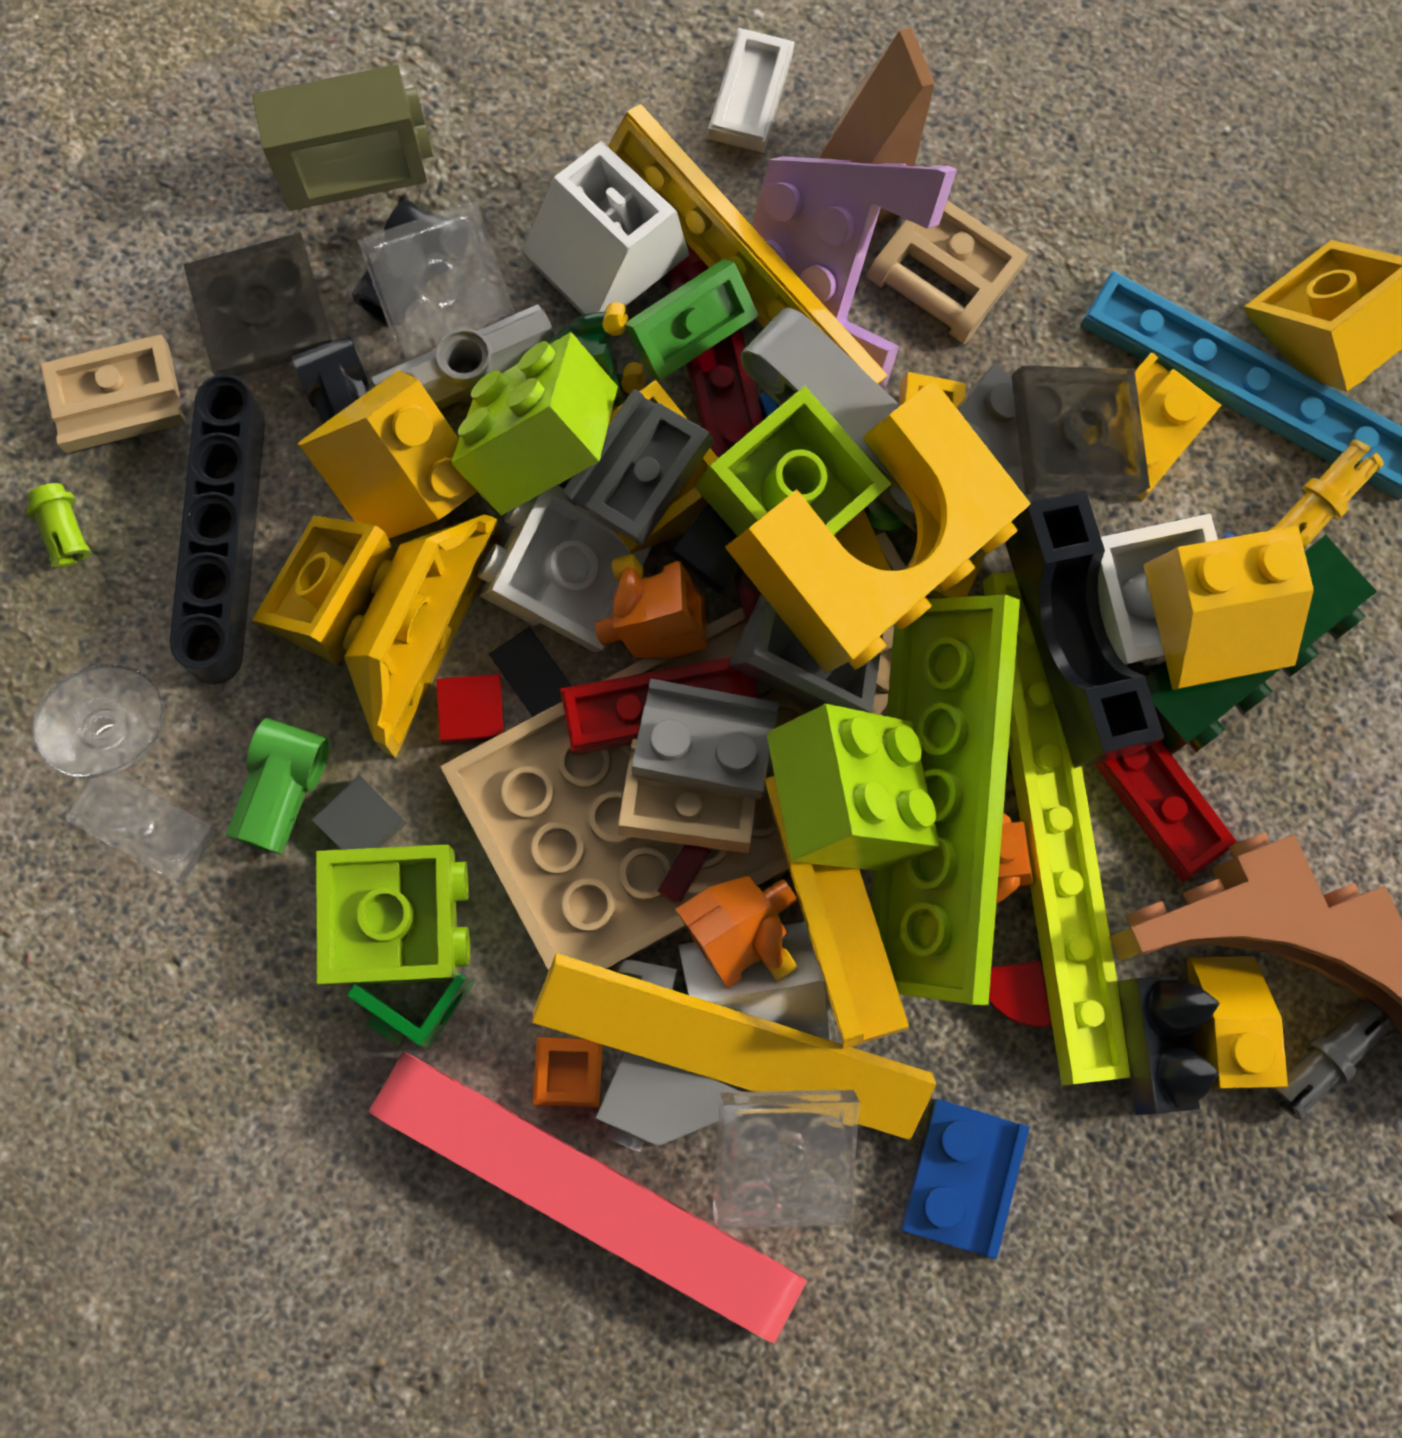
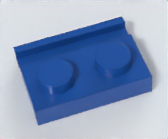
M937 1098L933 1099L899 1229L997 1259L1030 1126L1008 1121Z

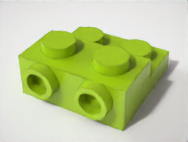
M449 844L316 851L317 984L320 986L375 983L399 985L452 982L458 974V967L470 965L468 926L457 927L456 901H467L469 896L467 862H455V851Z

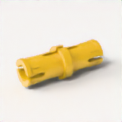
M1353 439L1348 444L1346 450L1319 479L1312 478L1302 487L1301 490L1304 494L1302 498L1268 531L1298 526L1303 548L1305 549L1332 518L1339 520L1349 510L1347 502L1376 471H1379L1384 466L1382 458L1375 452L1370 458L1365 457L1354 469V466L1371 447L1362 441Z

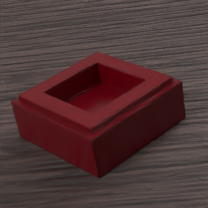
M684 845L657 892L676 904L678 901L681 903L710 854L709 848Z

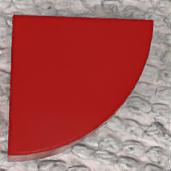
M1040 961L991 967L989 1003L996 1011L1021 1026L1032 1028L1052 1026Z

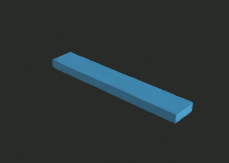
M1113 270L1111 271L1084 316L1080 327L1143 361L1152 352L1159 357L1156 362L1170 372L1172 369L1176 370L1214 400L1331 464L1346 450L1348 444L1353 439L1364 442L1371 449L1358 461L1354 469L1365 457L1370 458L1373 453L1377 452L1382 458L1384 466L1379 471H1376L1366 483L1397 500L1402 498V426Z

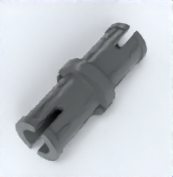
M1360 1000L1355 1005V1008L1325 1037L1316 1035L1306 1044L1308 1053L1287 1072L1288 1087L1268 1088L1269 1093L1274 1100H1279L1283 1097L1285 1100L1280 1104V1107L1295 1119L1301 1120L1306 1116V1112L1337 1082L1347 1083L1356 1075L1354 1066L1385 1036L1393 1032L1392 1023L1388 1018H1384L1378 1023L1376 1019L1383 1012L1372 1003Z

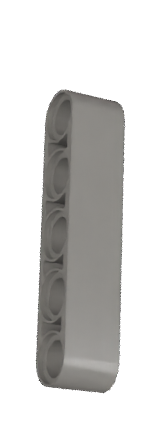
M782 309L741 352L740 360L743 368L752 380L780 406L803 386H806L888 479L891 485L878 498L917 534L916 517L909 498L862 438L864 434L897 409L900 404L809 318L795 309ZM982 548L969 558L971 562L980 553Z

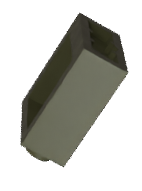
M398 64L251 94L262 149L289 211L427 183L422 159L433 157L417 87L404 88Z

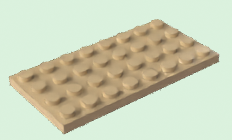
M885 531L878 534L876 537L891 570H904L906 566ZM742 607L706 625L708 648L676 658H644L604 680L731 657L745 629ZM894 624L883 634V641L887 645L880 655L872 710L873 714L887 716ZM755 680L759 699L779 702L775 728L814 710ZM562 702L440 766L548 971L555 953L610 970L622 960H628L685 929L686 927L675 909L708 887L749 876L759 888L788 872L789 868L767 800L765 783L761 800L756 799L749 853L709 848L711 852L681 903L678 901L676 904L663 897L657 891L685 844L618 835V823L631 754V744L572 755ZM1009 738V747H1008V750H1009V748L1013 745V743L1011 742L1010 738ZM771 755L769 756L765 779L774 776Z

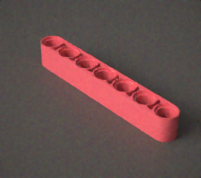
M404 1051L369 1109V1113L391 1127L755 1335L774 1344L777 1342L808 1281L770 1257Z

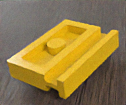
M1152 352L1079 437L1086 444L1082 450L1096 460L1095 465L1142 501L1221 407V404L1176 370L1172 369L1170 372L1156 362L1159 357Z

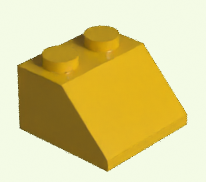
M1330 240L1244 306L1246 314L1296 370L1322 384L1348 392L1402 350V256Z
M397 370L297 443L354 522L376 525L386 533L388 539L439 521L478 492L451 464L459 438L420 381L400 370Z
M1298 526L1181 546L1143 564L1172 690L1296 665L1314 591Z

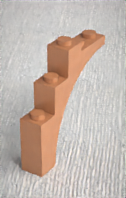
M1263 832L1229 846L1233 859L1212 868L1216 880L1183 893L1188 904L1187 906L1168 913L1163 901L1125 915L1130 928L1109 937L1119 961L1166 948L1210 945L1260 951L1311 968L1355 993L1362 1000L1372 1003L1383 1012L1381 1016L1388 1018L1402 1035V919L1386 885L1361 894L1356 883H1352L1323 895L1295 834L1271 843L1266 832Z

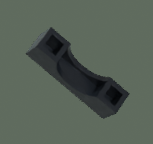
M1084 490L1031 501V504L1011 521L1018 530L1005 544L1073 767L1075 769L1132 755L1164 739V735L1145 675L1132 671L1120 660L1104 628L1098 598V575L1105 549L1087 492Z

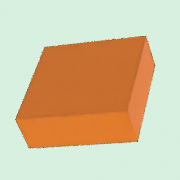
M537 1037L533 1105L600 1108L603 1045L586 1039Z

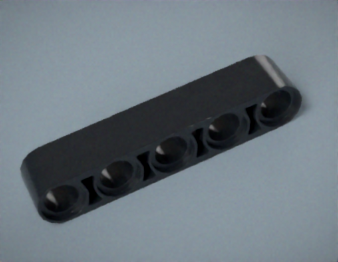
M229 374L214 375L205 380L198 388L194 401L170 632V649L176 661L200 682L210 685L222 684L233 678L239 671L243 660L265 431L264 414L247 385L237 376ZM232 405H242L241 411L233 418L219 419L224 409ZM226 462L237 463L235 470L227 477L213 478L215 470L220 465ZM220 520L232 521L229 530L219 538H207L208 530L214 523ZM214 579H225L224 589L218 596L207 600L201 599L202 589L208 582ZM212 638L219 639L218 651L213 657L206 661H195L196 649L202 642Z

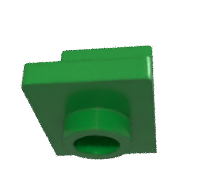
M458 973L421 1027L365 988L356 984L352 986L347 996L372 1013L365 1024L387 1040L399 1045L404 1036H406L419 1046L429 1049L474 983L461 973Z

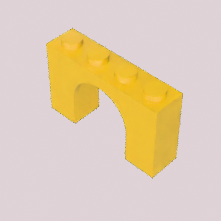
M934 379L862 436L904 490L914 509L917 522V543L912 559L904 570L887 571L876 569L854 558L838 542L798 490L790 494L725 547L825 674L847 662L856 670L874 658L887 645L880 637L887 629L895 624L899 630H902L922 616L932 606L925 596L938 585L945 592L971 573L975 566L969 558L980 548L988 554L1012 537L1018 529L1011 521L1031 504Z

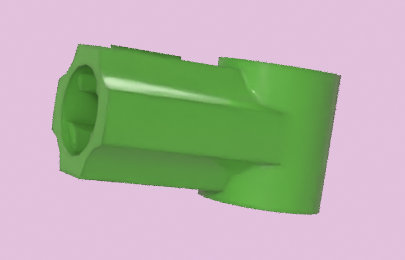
M265 718L259 724L250 743L246 760V768L250 773L226 836L254 848L283 855L306 791H313L324 772L330 751L329 738Z

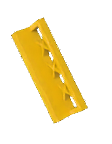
M775 776L764 779L767 800L816 960L823 977L843 1048L846 1049L909 1030L906 1014L860 870L792 862Z

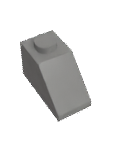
M624 1052L596 1119L609 1124L604 1135L605 1138L641 1153L646 1141L660 1146L746 1111L753 1097L714 1079Z

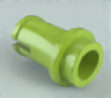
M60 483L45 484L31 490L26 495L28 504L25 506L24 511L28 518L35 519L49 555L50 565L60 568L77 564V560L74 557L76 553L80 560L87 559L91 551L89 546L86 545L72 509L76 503L75 496L71 492H66L64 486Z

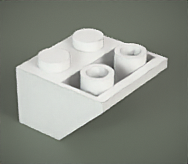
M602 141L598 142L553 178L522 250L525 258L582 315L593 312H605L606 307L614 302L624 304V306L628 305L689 256L677 211Z

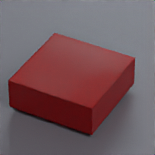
M500 674L436 679L439 734L442 745L487 742L505 732L502 678Z

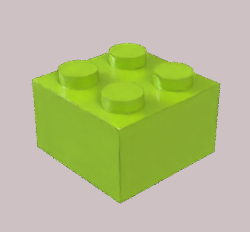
M572 332L551 344L547 341H542L530 348L515 366L503 373L499 370H494L486 374L471 391L473 400L467 417L458 429L460 438L451 464L502 516L600 461L618 386Z
M803 386L711 464L695 488L737 536L741 535L796 490L800 492L830 532L835 535L884 492L891 483L806 386Z
M824 704L766 733L792 862L881 871L940 847L935 826L936 811L928 794L921 763V744L914 732L912 721Z

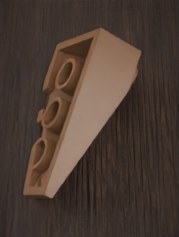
M912 27L900 30L857 86L820 159L851 160L853 163L881 164L889 162L906 163V166L915 165L935 83ZM880 208L876 224L901 216Z

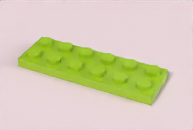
M1008 595L927 599L932 606L913 623L902 630H899L894 624L887 716L912 721L914 732L921 744V763L928 794L936 811L935 826L940 847L884 870L873 871L871 908L899 995L971 1005H988L1020 599Z

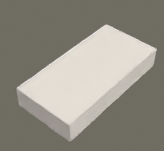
M738 28L708 127V139L764 153L793 56L794 41Z

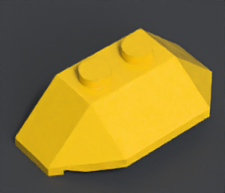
M483 514L400 544L393 560H384L374 576L371 593L375 596L365 616L357 615L346 632L343 648L347 652L344 659L373 740L384 754L396 758L482 582V579L477 577L484 558L494 544L500 545L502 541L497 519L492 516Z

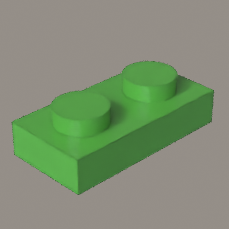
M723 259L627 321L625 326L649 375L661 381L757 318L759 314L735 262Z

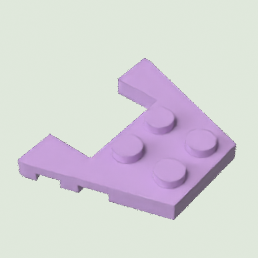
M784 156L770 159L752 227L888 375L879 385L885 390L899 346L847 320L880 208H883L927 229L939 225L957 169L942 165L923 167L906 166V163H853L851 160Z

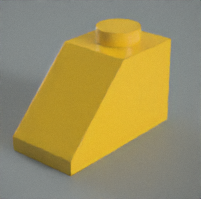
M1255 956L1187 958L1188 983L1207 991L1220 1003L1211 1018L1201 1028L1193 1032L1194 1052L1205 1058L1219 1072L1211 1089L1288 1087L1282 1017Z

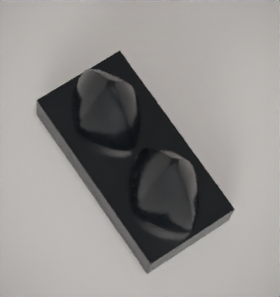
M1181 976L1134 978L1117 981L1136 1115L1200 1109L1199 1100L1212 1088L1219 1072L1205 1058L1191 1050L1189 1035L1201 1028L1211 1018L1220 1003L1200 987L1181 981Z

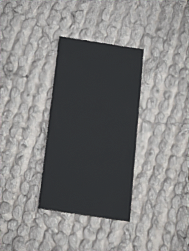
M530 626L489 653L532 717L562 702L560 689L572 687Z

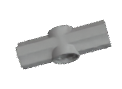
M537 304L478 331L466 328L452 330L442 337L437 345V349L373 376L371 380L375 387L397 370H400L420 381L439 410L457 402L471 404L473 400L471 391L481 378L494 370H499L501 373L518 364L530 348L542 341L549 343L555 337V334L544 310ZM473 360L481 363L477 369L470 373L463 374L453 371L456 365L463 361Z

